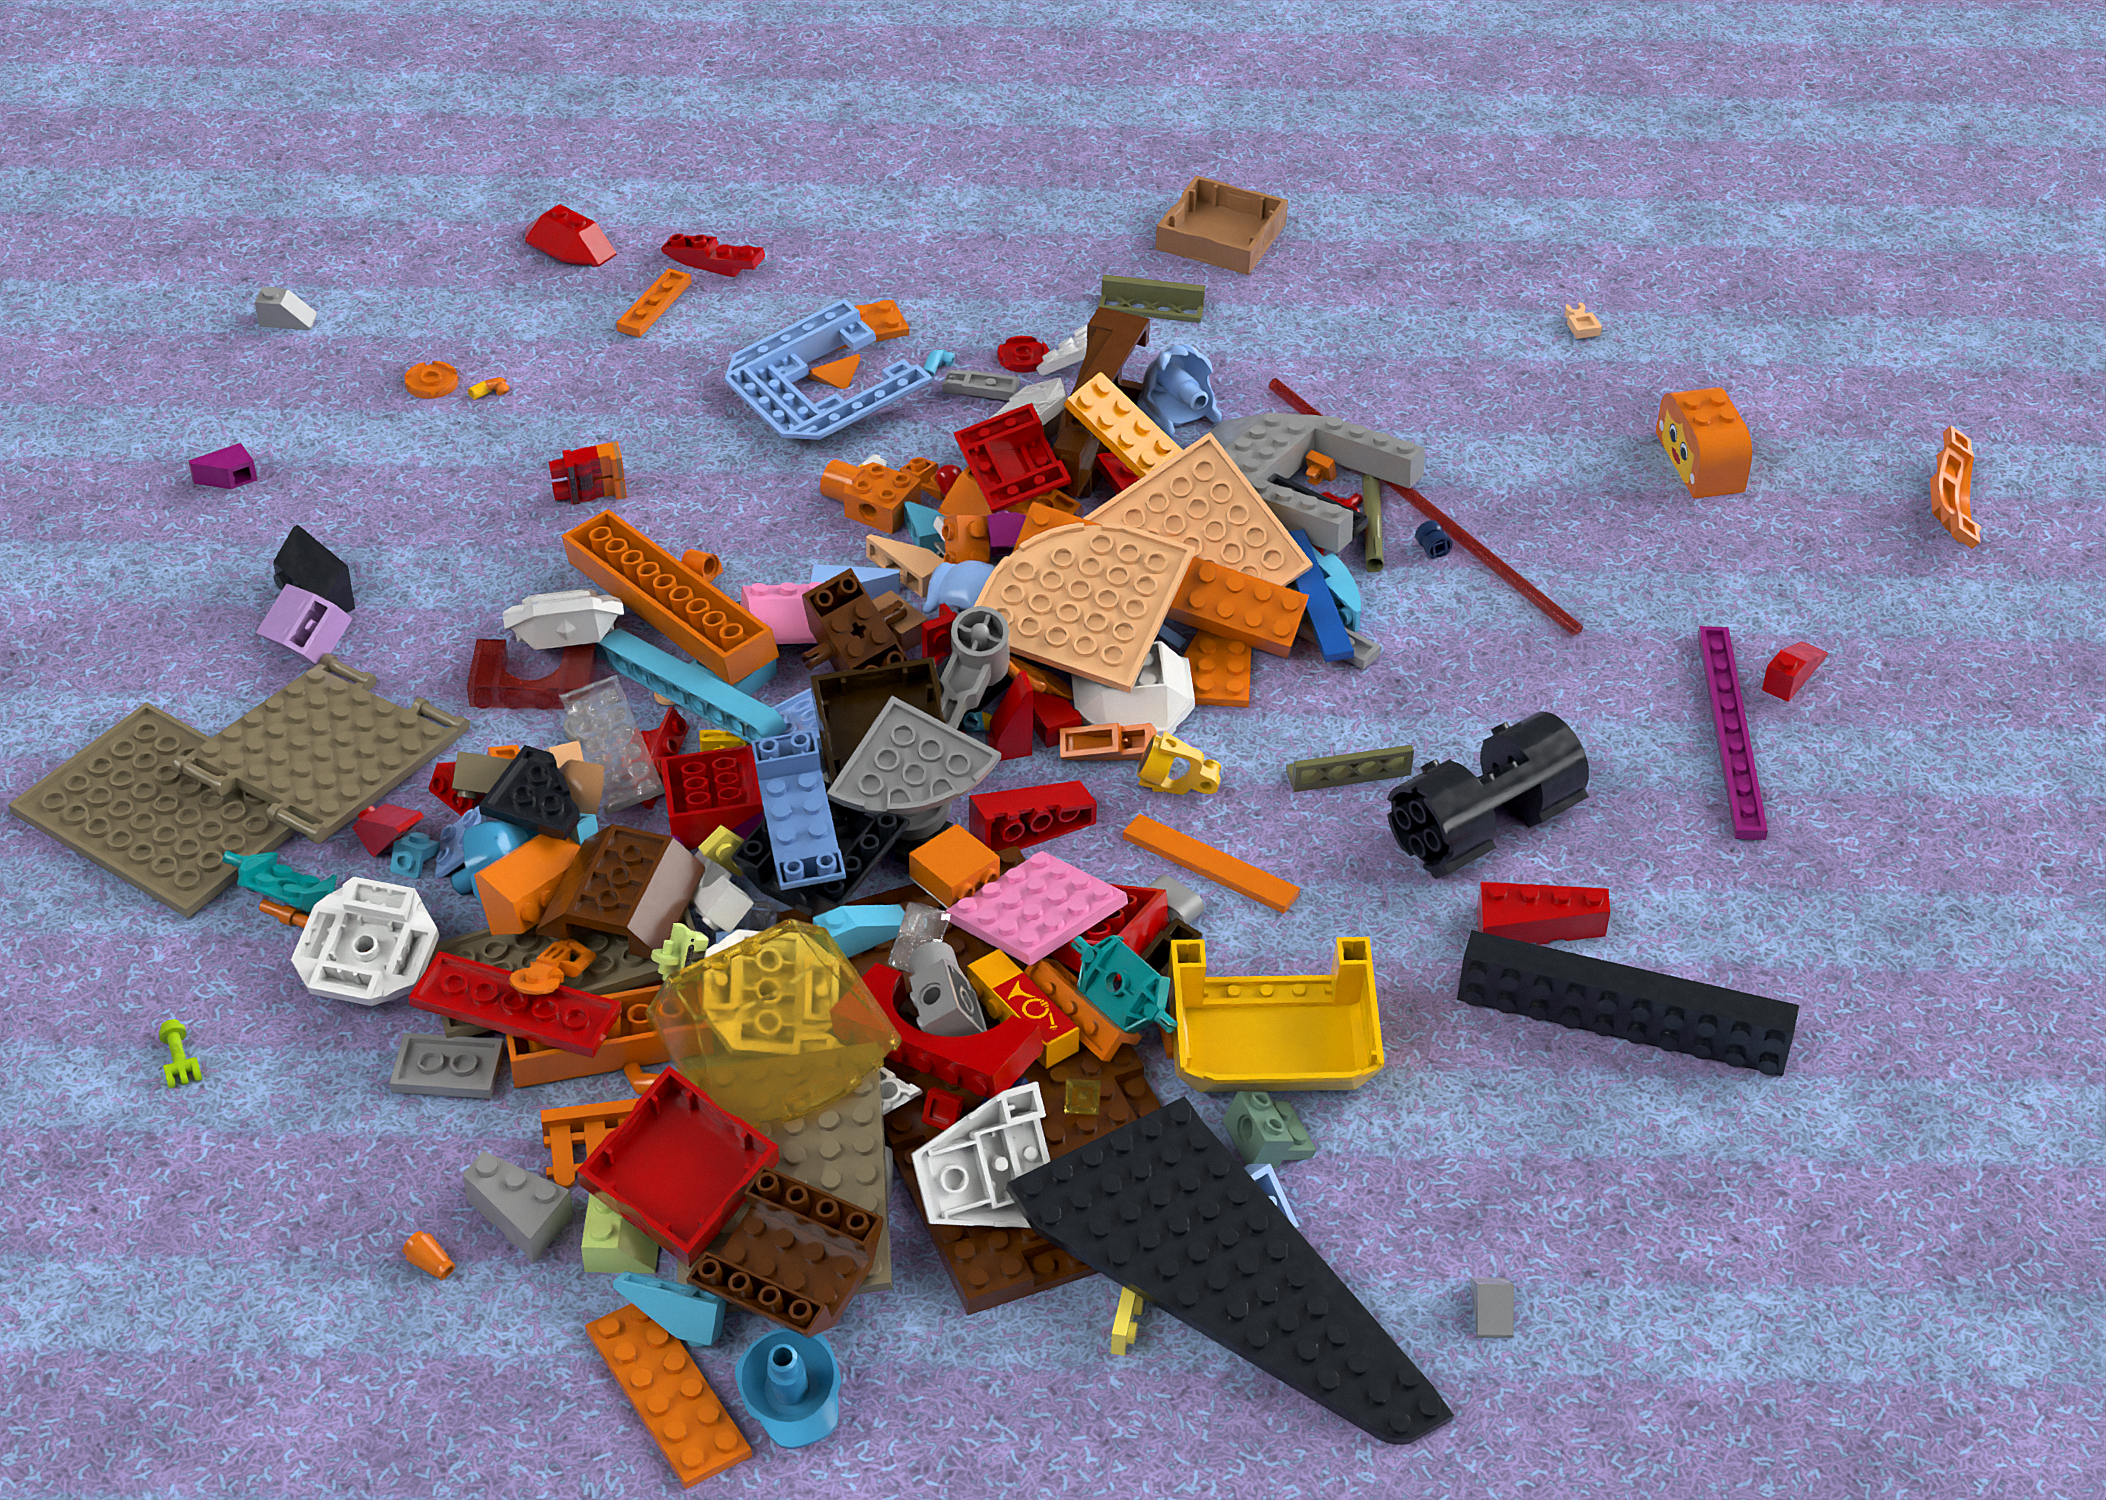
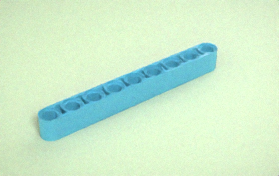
M620 628L605 635L601 642L593 643V651L599 660H605V664L613 670L752 744V740L779 736L786 730L782 716L773 708Z

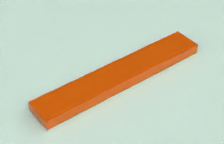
M1140 813L1123 831V839L1283 914L1300 895V887Z

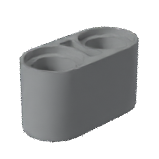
M1160 875L1147 886V888L1166 889L1170 924L1177 917L1189 925L1204 912L1205 907L1200 896L1167 875Z

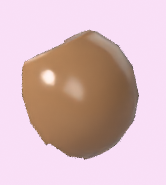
M570 759L559 768V772L563 775L569 787L571 798L576 803L579 813L596 815L602 797L605 767L599 764Z

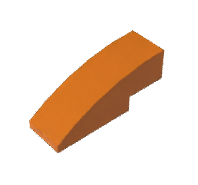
M1119 723L1063 728L1060 729V758L1076 761L1141 760L1150 739L1154 734L1157 735V730L1151 723L1121 726Z

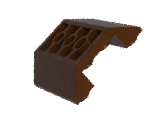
M611 824L583 841L538 924L536 934L567 941L575 925L628 936L629 955L651 959L652 951L654 949H662L664 940H670L673 923L681 922L706 871L705 866L674 837Z
M763 1165L744 1192L750 1206L749 1210L719 1255L717 1256L705 1251L686 1278V1281L692 1286L804 1337L810 1338L836 1325L870 1272L884 1219L878 1214Z

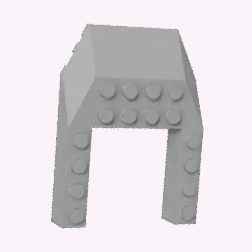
M1264 413L1223 420L1209 431L1287 531L1304 529L1310 544L1335 553L1341 551L1352 541L1353 511L1319 500L1314 496H1307L1290 488L1268 482V478L1276 473L1289 479L1306 464L1305 457L1311 449L1334 459L1336 464L1409 489L1424 475V447L1415 445L1410 441L1391 437L1386 433L1367 429L1362 425L1343 421L1338 417Z

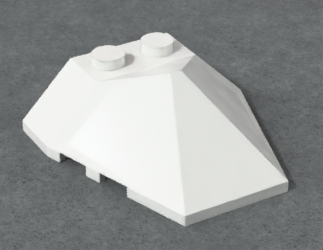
M1032 1082L1000 1092L911 1154L928 1223L1031 1228L1007 1192L1006 1186L1007 1182L1050 1162L1040 1118L1045 1117L1046 1113L1038 1082Z

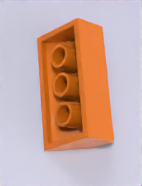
M540 833L475 873V881L491 935L522 934L538 924L581 846L569 836L564 841Z

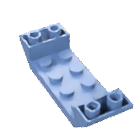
M814 729L752 740L758 783L780 889L785 890L845 879L844 864L837 844Z

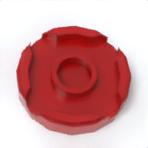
M1014 336L1006 339L1005 344L998 346L997 359L1000 365L1007 370L1020 373L1037 371L1036 367L1044 361L1042 357L1049 352V348L1046 343L1042 341L1041 344L1037 342V338L1032 336Z

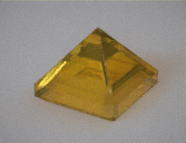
M1067 1078L1065 1113L1099 1115L1101 1080Z

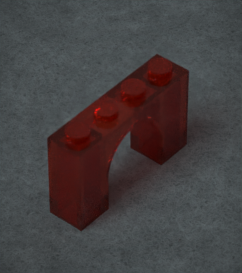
M506 639L476 640L467 683L470 707L481 709L489 707L509 709L538 708L541 710H578L590 708L597 666L595 643L565 646L561 665L555 672L540 679L525 680L513 677L507 673L509 656Z

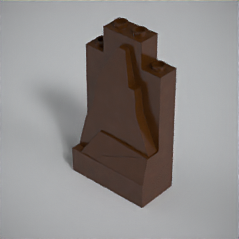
M1098 307L1087 324L1086 355L1071 395L1099 372H1102L1137 406V399L1142 392V383L1122 379V367L1136 345L1146 347L1148 344L1150 319ZM1066 407L1061 416L1053 453L1057 461L1062 460L1072 483L1059 487L1057 490L1075 497L1080 495L1090 498L1103 476L1094 463L1096 454L1111 453L1112 451Z

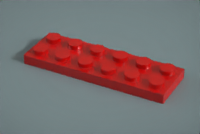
M441 951L437 953L408 996L411 1007L594 1058L622 1012L620 1001L559 985L558 989L552 993L544 995L524 994L510 986L509 977L514 972Z

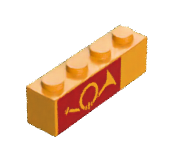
M1000 948L967 965V980L992 1018H997L1002 1023L1011 1015L1040 1025L1043 1051L1036 1059L1046 1069L1079 1051V1028Z

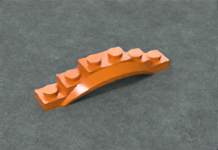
M1950 425L1943 431L1944 449L1936 455L1937 473L1930 478L1932 513L1941 521L1943 527L1951 532L1952 537L1957 542L1964 543L1973 549L1980 543L1979 531L1981 530V526L1972 520L1970 511V486L1974 453L1972 451L1971 439Z

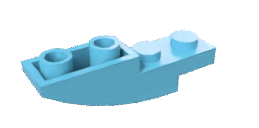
M1311 545L1343 625H1347L1353 632L1359 631L1361 600L1353 577L1334 553L1323 556Z

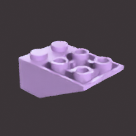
M286 584L259 626L256 634L317 665L324 654H331L353 618L337 605L322 597Z

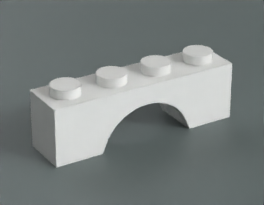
M699 849L694 857L705 866L706 871L690 903L696 907V912L703 917L702 921L715 931L722 928L730 934L754 902L746 892L729 881L732 875L729 870L704 856Z

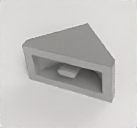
M1471 1277L1477 1338H1513L1514 1284L1504 1277Z

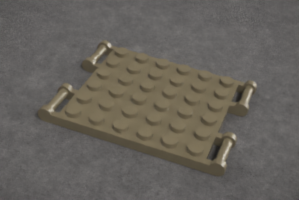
M326 653L313 668L186 756H177L172 763V771L181 776L188 775L212 787V791L220 796H224L238 787L271 804L266 812L268 820L274 823L281 822L307 835L308 840L315 844H320L354 819L360 812L371 806L448 748L469 729L470 721L462 716L455 717L430 705V702L422 697L416 698L412 707L408 710L368 692L376 685L377 678L374 674L360 672L339 662L336 656ZM333 671V672H335V673H337V674H339V675H341V676H343V677H345V678H347V679H350V680H352V681H354V682H356V683H355V684H352V683H350V682H348V681H345V680H343V679H341V678H339V677H337V676L331 674L330 672ZM425 715V716H427V717H429V718H431V719H433V720H435V721H437V722H439V723H442V724L448 726L449 728L446 729V728H444V727H442V726H439V725H437V724H435V723H433V722H431V721H429V720L423 718L422 716Z

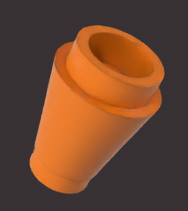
M417 1231L403 1246L402 1252L406 1255L407 1262L437 1277L441 1281L449 1276L456 1267L455 1263L451 1261L450 1257L430 1233L425 1234L423 1231Z

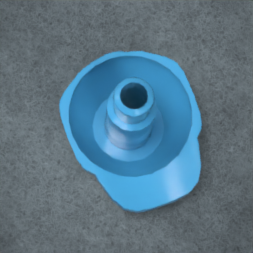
M500 820L484 821L465 829L463 834V850L466 868L451 875L453 889L462 896L473 890L474 895L482 904L474 874L531 840V838L521 827Z
M785 1328L772 1330L753 1342L739 1358L735 1366V1378L745 1408L755 1421L761 1423L771 1440L779 1447L790 1450L803 1448L825 1439L836 1429L839 1420L838 1392L841 1387V1376L836 1358L825 1336L818 1333L807 1338Z

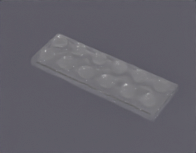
M617 675L560 695L577 741L579 740L585 762L605 767L601 803L606 815L665 793Z

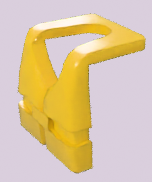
M699 731L700 752L747 745V741L728 731Z

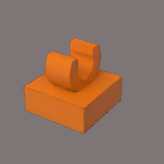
M1312 449L1305 457L1308 467L1305 474L1310 477L1307 482L1315 486L1320 484L1323 479L1332 482L1338 476L1335 460Z

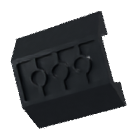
M824 781L827 794L830 789V783ZM828 799L837 844L844 864L845 879L781 890L765 817L731 858L762 894L814 918L843 906L909 826V819L892 813L877 814L873 819Z

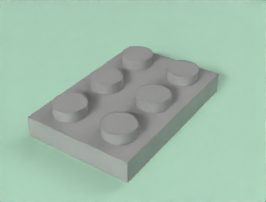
M404 1033L389 1083L390 1090L394 1093L491 1099L505 1048L503 1039L462 1036L447 1039L446 1035Z

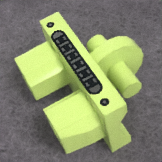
M673 923L670 940H664L662 949H654L651 959L659 963L658 973L663 974L662 979L665 982L672 984L675 991L685 992L687 984L699 983L701 980V965L691 961L693 953L704 954L706 952L709 940L703 933L691 931L683 923Z

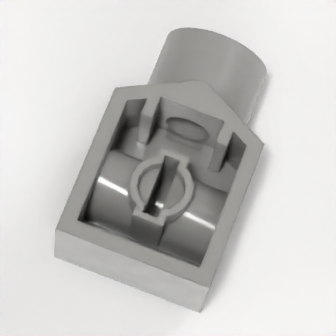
M929 942L916 948L909 958V965L913 975L909 977L913 990L910 993V998L918 1009L920 1016L916 1019L921 1031L949 1037L968 1036L987 1031L977 994L959 968L953 948L944 942Z

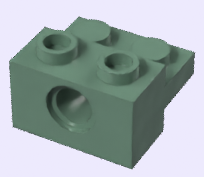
M1238 1091L1222 1119L1246 1165L1270 1163L1272 1168L1275 1169L1279 1168L1283 1160H1306L1312 1158L1317 1151L1290 1102L1272 1101L1267 1091Z

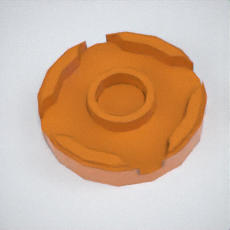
M432 361L433 364L426 365L425 362L418 363L405 373L404 384L407 391L415 397L423 399L443 397L453 392L458 386L459 378L456 369L450 364L441 361Z

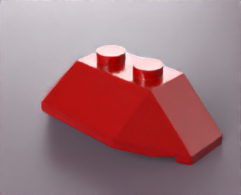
M561 204L554 206L526 226L525 243L562 262L578 265L591 264L592 267H599L617 255L595 221Z

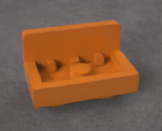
M956 515L945 518L942 526V536L945 540L944 562L958 564L967 560H976L990 564L987 515Z

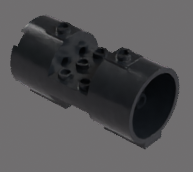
M1541 711L1512 726H1509L1506 721L1492 728L1491 732L1493 735L1482 740L1480 764L1483 775L1476 777L1465 766L1451 759L1440 764L1437 759H1434L1420 767L1422 773L1393 788L1387 797V800L1391 802L1392 812L1387 814L1391 831L1400 848L1410 857L1413 855L1418 856L1425 862L1423 868L1429 871L1435 879H1438L1496 849L1493 842L1496 832L1495 807L1502 805L1517 819L1524 820L1526 826L1530 828L1545 822L1588 798L1589 796L1585 788L1589 780V765L1585 751L1576 734L1561 718L1552 713Z

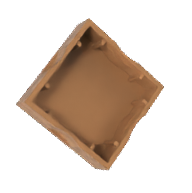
M1196 175L1182 192L1180 200L1168 210L1156 227L1155 249L1249 275L1286 225L1288 200L1257 191L1240 189L1224 182Z

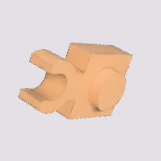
M1578 303V309H1572L1569 304L1566 305L1564 315L1568 319L1567 325L1576 339L1601 335V324L1593 312L1585 313V305L1583 303Z

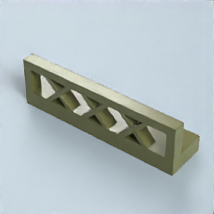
M1103 274L1101 298L1098 307L1142 317L1201 323L1205 305L1206 286ZM1106 300L1117 301L1119 303L1116 306L1105 305ZM1143 304L1145 307L1140 309L1134 308L1132 305ZM1159 307H1168V308H1170L1171 310H1168V311H1160V310H1158L1157 308H1159ZM1187 309L1197 310V314H1185L1183 311Z
M1412 745L1294 761V764L1286 765V773L1294 792L1411 776L1414 749Z

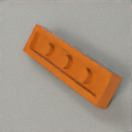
M668 268L616 322L617 331L640 338L692 283L691 274Z

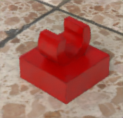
M932 1087L928 1090L921 1122L947 1130L959 1121L964 1097Z

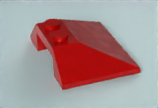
M1032 402L953 433L992 514L1072 483L1062 460L1057 461L1044 435L1042 422Z

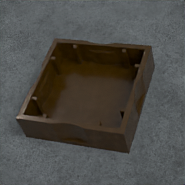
M934 657L890 663L875 669H852L811 676V694L830 787L891 696L947 724L942 712V693Z

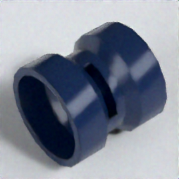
M1426 521L1415 532L1416 541L1420 546L1424 547L1425 553L1431 559L1446 556L1452 549L1453 542L1451 538L1443 531V528L1437 521Z

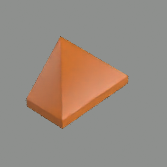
M856 354L809 370V374L805 378L840 389L848 388L860 362V355Z

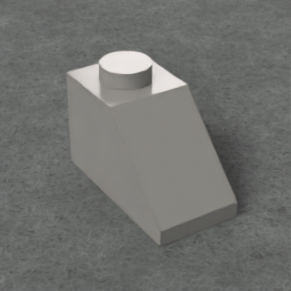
M262 287L255 300L259 327L311 330L317 317L316 311L288 289Z

